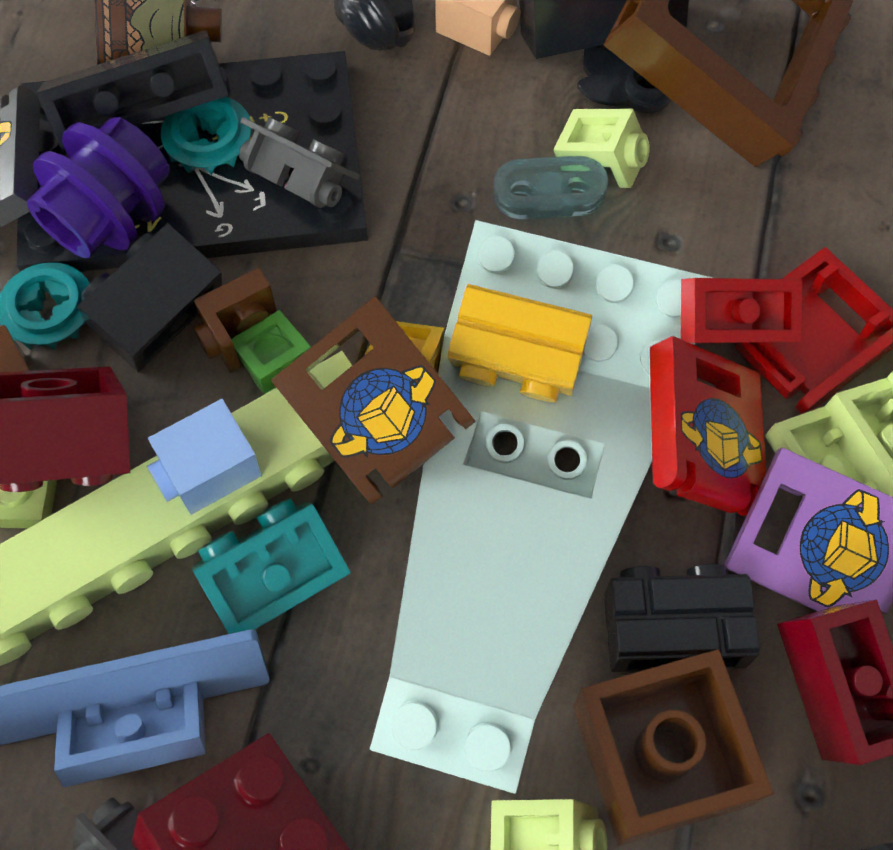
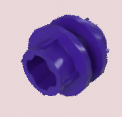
M121 117L109 119L100 129L81 122L75 123L63 132L62 144L69 158L48 151L42 153L33 162V171L41 187L27 200V207L39 225L54 240L82 258H90L102 244L117 250H128L136 241L138 234L131 217L144 222L155 221L163 213L165 203L158 186L169 175V164L160 149L147 135Z

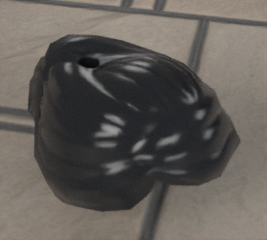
M412 0L334 1L335 14L338 20L365 47L378 51L391 50L397 46L405 47L413 37L415 22Z

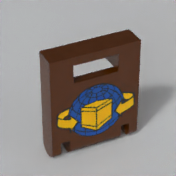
M376 296L371 298L271 379V382L371 505L383 497L376 483L368 476L375 468L386 482L394 488L455 439L439 418L448 409L451 411L454 420L464 427L465 430L476 422ZM358 331H361L374 349L324 388L310 370Z

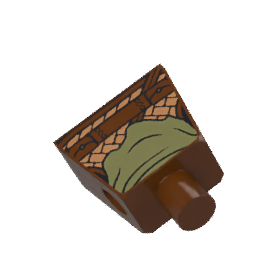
M94 0L97 65L207 30L211 42H222V8L190 6V0Z

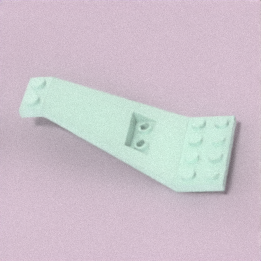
M475 220L444 335L438 375L476 422L465 430L464 427L454 420L451 411L448 409L439 418L455 439L423 465L390 676L370 750L516 794L536 716L652 462L650 346L671 336L681 339V279L712 277ZM467 284L592 315L591 327L572 396L559 393L557 402L552 403L519 393L522 383L497 377L495 387H489L458 377L460 367L452 366L447 356ZM507 431L517 437L518 445L512 454L504 456L495 451L494 440L499 433ZM563 448H572L580 456V464L572 472H563L555 465V456Z

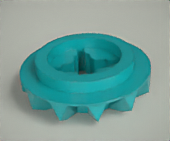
M223 97L167 115L161 128V141L171 162L181 163L188 173L196 168H204L212 175L215 166L225 163L234 167L236 157L240 154L241 146L245 141L250 140L251 135L254 133L252 128L240 123L242 117L250 120L244 107L231 98ZM197 126L203 131L206 130L211 135L217 133L218 141L210 143L205 138L199 139Z
M50 262L30 266L12 277L0 293V325L5 324L13 338L21 342L29 350H32L36 345H46L56 350L57 342L67 337L79 338V329L85 321L78 309V305L83 301L82 294L90 283L79 270L66 264ZM45 292H48L57 304V306L53 307V316H50V320H45L39 313L44 307L43 301L46 300Z

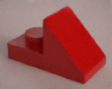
M681 279V339L689 343L801 342L803 279Z

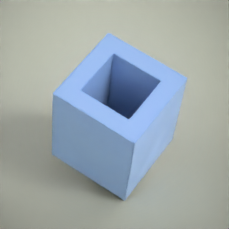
M223 399L148 437L151 446L159 460L147 466L166 501L168 502L180 496L190 515L262 476L254 451Z

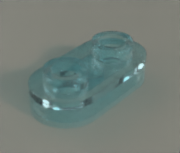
M586 156L516 159L503 164L496 172L493 199L496 207L503 214L515 219L584 216L595 212L603 204L608 185V175L599 162ZM579 190L583 193H571L570 191ZM522 193L528 196H517L515 194Z

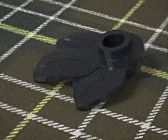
M599 47L584 49L583 68L587 77L578 82L577 88L591 101L607 106L627 105L631 109L643 113L658 112L670 104V98L612 51Z

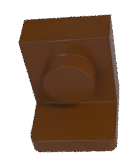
M257 268L194 299L193 301L202 323L194 326L193 330L210 360L220 355L230 373L240 368L237 353L231 339L277 311L271 285L261 269Z

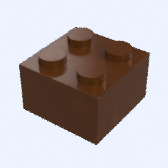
M719 649L581 688L573 709L618 846L751 807L774 794Z

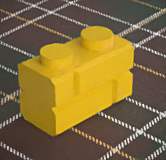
M467 284L447 358L452 366L460 367L458 377L463 380L495 387L498 377L522 383L519 392L522 395L556 403L559 393L568 396L573 394L591 327L592 315Z

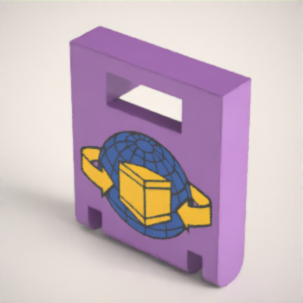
M780 448L773 457L724 566L735 574H748L750 581L816 612L837 605L877 599L881 612L887 614L893 602V497L785 448ZM780 488L796 496H804L777 554H774L753 543Z

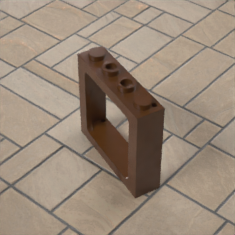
M670 0L626 1L604 46L751 165L757 167L775 155H786L799 142L803 133L800 128L806 112L819 96L820 91L817 86L823 72L835 58L836 52L833 48L839 34L845 29L851 19L849 10L854 0H792L810 18L774 101L675 20L668 11Z

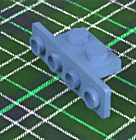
M246 630L1 685L0 745L57 733L54 772L63 788L205 755L206 738L203 699L266 685L269 682V671L258 634L255 630Z

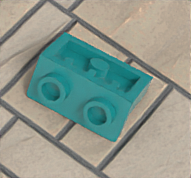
M288 498L259 514L256 518L261 527L240 539H237L233 530L229 531L197 550L202 560L191 566L228 634L255 630L351 573L313 503L304 502L295 506L292 499Z

